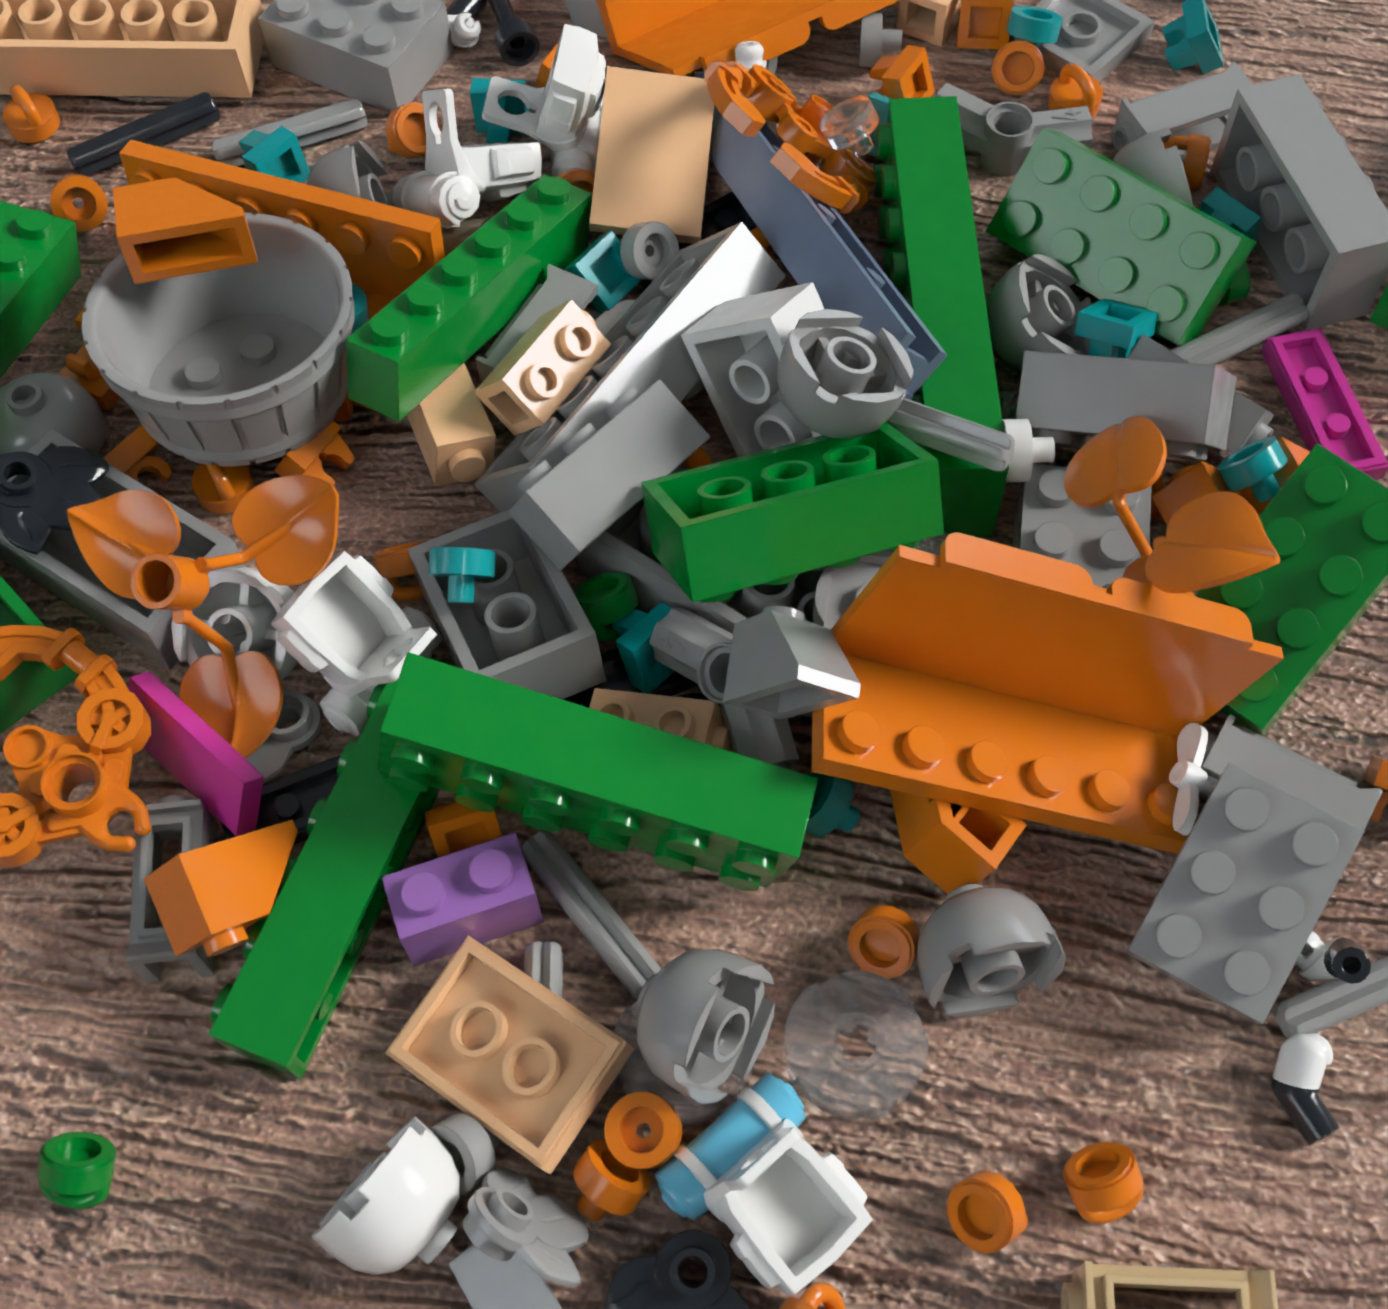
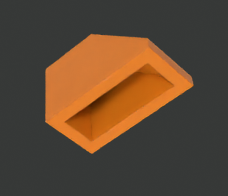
M176 177L113 188L116 236L134 284L258 263L243 207Z
M293 819L177 854L144 878L176 957L204 947L208 957H213L249 940L245 929L271 912L298 833Z

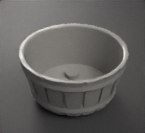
M245 213L258 263L134 284L123 253H121L100 274V280L97 279L89 291L84 305L86 312L82 314L81 328L83 340L86 343L85 346L90 358L96 364L103 379L110 388L123 398L135 412L140 424L147 433L169 451L179 456L183 455L188 460L213 466L214 463L219 466L234 467L250 465L252 462L258 464L284 456L290 449L294 451L306 445L317 437L319 431L322 432L333 421L339 407L341 408L348 391L345 339L351 335L355 319L352 280L349 270L346 269L345 261L330 242L326 243V239L314 230L299 223L294 224L292 220L257 213V215Z

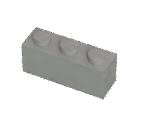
M660 379L642 394L632 386L606 409V414L611 418L607 424L598 431L591 423L585 425L562 446L561 449L568 455L554 468L546 460L542 461L516 485L523 495L508 513L560 571L643 498L641 482L670 475L710 438V435Z

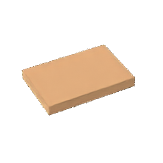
M607 66L589 231L602 233L612 231L614 234L624 235L627 229L636 223L661 222L672 229L678 242L694 244L700 241L714 103L709 95L707 83L703 78Z
M468 935L385 1054L468 1116L474 1118L483 1127L534 1165L551 1175L635 1048Z

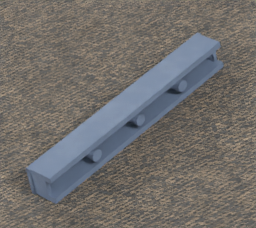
M714 105L709 158L798 285L813 282L824 309L848 311L862 316L860 328L870 331L875 336H878L881 328H884L898 340L908 353L913 368L912 380L904 397L912 400L914 393L948 356L838 211L798 188L769 162L784 141L768 120L765 119V124L754 137L740 134L720 114Z

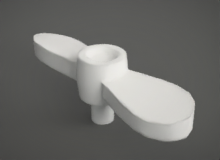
M1190 723L1181 730L1177 740L1178 762L1173 766L1169 775L1170 783L1178 788L1172 826L1176 832L1183 836L1189 835L1195 823L1199 805V793L1201 792L1209 797L1215 786L1207 781L1208 775L1201 769L1208 741V732L1206 728L1197 723Z

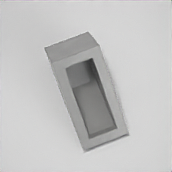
M769 606L763 609V613L734 624L723 703L783 720L859 698L861 684L831 630L804 621V614L801 611L785 606Z

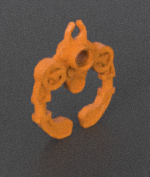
M736 61L725 63L712 62L704 72V80L707 83L709 95L720 114L740 134L754 137L765 124V119L779 123L776 132L784 143L769 161L777 170L798 188L819 201L836 208L841 214L863 209L870 200L871 188L877 180L874 171L866 162L844 145L843 134L849 128V124L835 107L815 94H812L802 107L796 104V97L790 89L763 66L754 64L750 69Z
M8 625L0 627V681H3L23 661L43 662L53 671L61 669L66 664L79 675L75 680L74 686L81 694L87 697L77 712L78 735L64 736L35 725H24L14 729L5 739L3 753L18 781L19 793L0 794V866L3 868L25 865L39 856L45 844L84 836L92 844L106 851L131 852L136 848L135 839L131 836H113L109 833L107 824L121 811L132 815L134 830L139 836L148 835L152 830L148 808L140 797L128 789L132 756L144 748L151 736V718L136 695L129 691L126 683L116 671L118 667L116 662L106 653L98 656L85 646L84 637L74 628L66 629L63 632L43 626ZM84 782H95L92 792L85 799L78 802H68V797L76 786Z

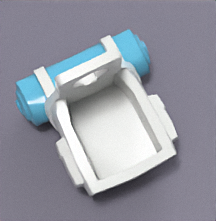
M766 1073L751 1088L745 1087L737 1094V1101L685 1147L683 1145L679 1146L673 1154V1158L655 1173V1177L659 1183L658 1187L663 1194L662 1199L670 1209L683 1218L688 1217L693 1221H696L710 1210L734 1234L729 1245L751 1274L764 1287L770 1289L776 1286L788 1296L798 1293L833 1264L873 1219L864 1207L868 1196L844 1168V1164L831 1152L819 1155L803 1138L798 1127L806 1120V1115L803 1110L804 1105L794 1088L789 1083H784L780 1078Z

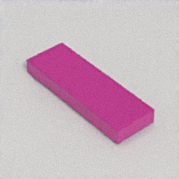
M1317 328L1266 338L1261 352L1308 451L1310 452L1318 443L1375 480L1382 479L1388 470V462L1322 329Z
M150 671L129 677V691L136 695L151 718V736L144 748L197 799H201L206 808L235 836L256 829L264 775Z

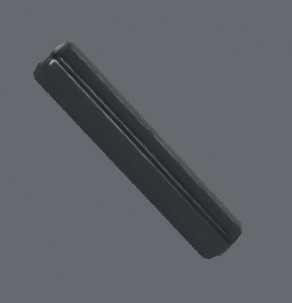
M202 92L74 145L67 150L68 159L77 174L88 177L122 163L119 152L130 139L160 147L217 123L220 120V113L211 95L208 92Z

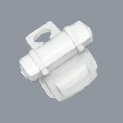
M564 24L545 87L534 88L497 76H493L490 80L482 113L483 120L525 133L551 149L552 177H557L563 171L571 168H581L595 174L606 71L604 55L599 53L597 34L578 26ZM508 95L515 96L521 99L527 108L535 110V114L528 111L520 115L509 114L499 106L498 99Z
M452 89L423 90L422 100L426 132L425 170L416 171L401 178L394 187L392 200L395 207L440 218L441 227L443 228L460 227L461 221L471 217L477 210L480 199L485 201H502L509 197L520 195L526 190L528 184L541 177L542 157L539 142H501L460 146ZM438 105L441 108L443 116L442 133L440 132L437 123Z
M340 551L331 558L325 570L316 578L299 586L271 624L279 632L277 640L285 650L309 672L319 671L332 687L320 702L323 714L328 722L336 730H341L358 737L369 719L366 715L367 705L375 687L378 684L395 682L399 678L407 652L430 659L432 657L431 652L443 638L437 626L425 613L410 607H405L402 610L391 597L394 590L393 586L362 556L356 555L352 557L347 552Z

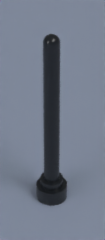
M488 0L499 25L495 35V43L503 61L514 67L524 66L532 62L540 50V43L532 25L525 20L517 18L510 0Z

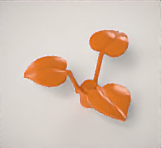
M1129 417L1124 419L1121 424H1114L1089 440L1075 454L1067 467L1064 477V488L1070 500L1082 508H1096L1112 499L1115 511L1141 555V558L1133 561L1123 573L1124 578L1154 585L1156 589L1163 592L1183 593L1196 597L1193 591L1236 581L1280 564L1279 554L1268 538L1256 510L1244 497L1232 492L1206 494L1182 506L1170 518L1166 529V536L1155 538L1153 541L1154 551L1151 549L1131 513L1125 494L1142 491L1153 485L1160 477L1167 458L1165 439L1156 425L1145 417ZM1093 584L1094 590L1106 593L1107 589Z
M308 475L278 477L255 486L241 499L232 516L233 530L247 548L233 554L211 558L198 557L196 560L189 557L172 555L178 548L181 540L179 519L169 502L156 493L138 489L120 491L103 499L69 508L67 516L77 545L84 559L105 587L121 597L136 599L146 608L171 610L174 623L185 624L220 650L222 656L212 654L202 656L188 668L181 682L180 699L238 753L247 759L263 745L277 723L283 704L282 679L277 667L268 655L259 651H248L236 656L233 644L193 615L192 610L202 604L209 592L210 581L208 573L210 571L246 564L254 558L259 573L264 579L273 584L298 586L316 578L329 564L336 547L339 494L335 486L323 479Z

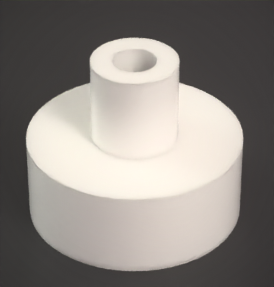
M1002 419L1004 433L1011 435L1015 439V452L1012 460L1009 462L1006 483L1029 482L1033 463L1054 461V438L1033 437L1031 424L1028 419Z

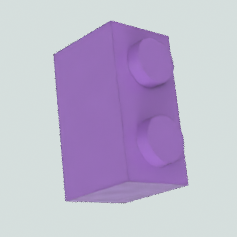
M515 832L382 876L399 939L414 967L456 953L468 935L482 944L544 923Z

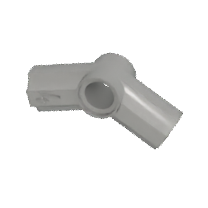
M946 83L936 93L935 97L957 96L963 144L980 153V163L991 174L998 176L1017 174L1043 126L1064 133L1089 148L1092 147V118L1088 106L1032 112L1028 107L1017 102H1002L992 105L949 83Z
M671 608L668 615L655 624L649 642L655 652L654 659L697 683L702 693L710 701L720 705L725 725L729 728V738L734 753L783 768L796 765L799 756L787 718L780 720L723 703L733 634L688 609Z

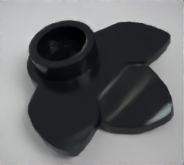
M75 446L55 447L38 456L21 451L10 452L0 456V529L3 535L16 547L37 555L47 544L52 529L72 531L67 510L74 506L100 500L91 485L99 481L108 472L109 465L107 461L90 450ZM16 475L30 476L26 482L21 484H13L7 481Z
M688 1229L676 1233L666 1241L659 1254L631 1258L614 1274L604 1301V1309H750L744 1297L730 1284L732 1264L725 1245L715 1235L700 1229ZM688 1256L701 1258L707 1266V1278L699 1284H689L680 1275V1262Z

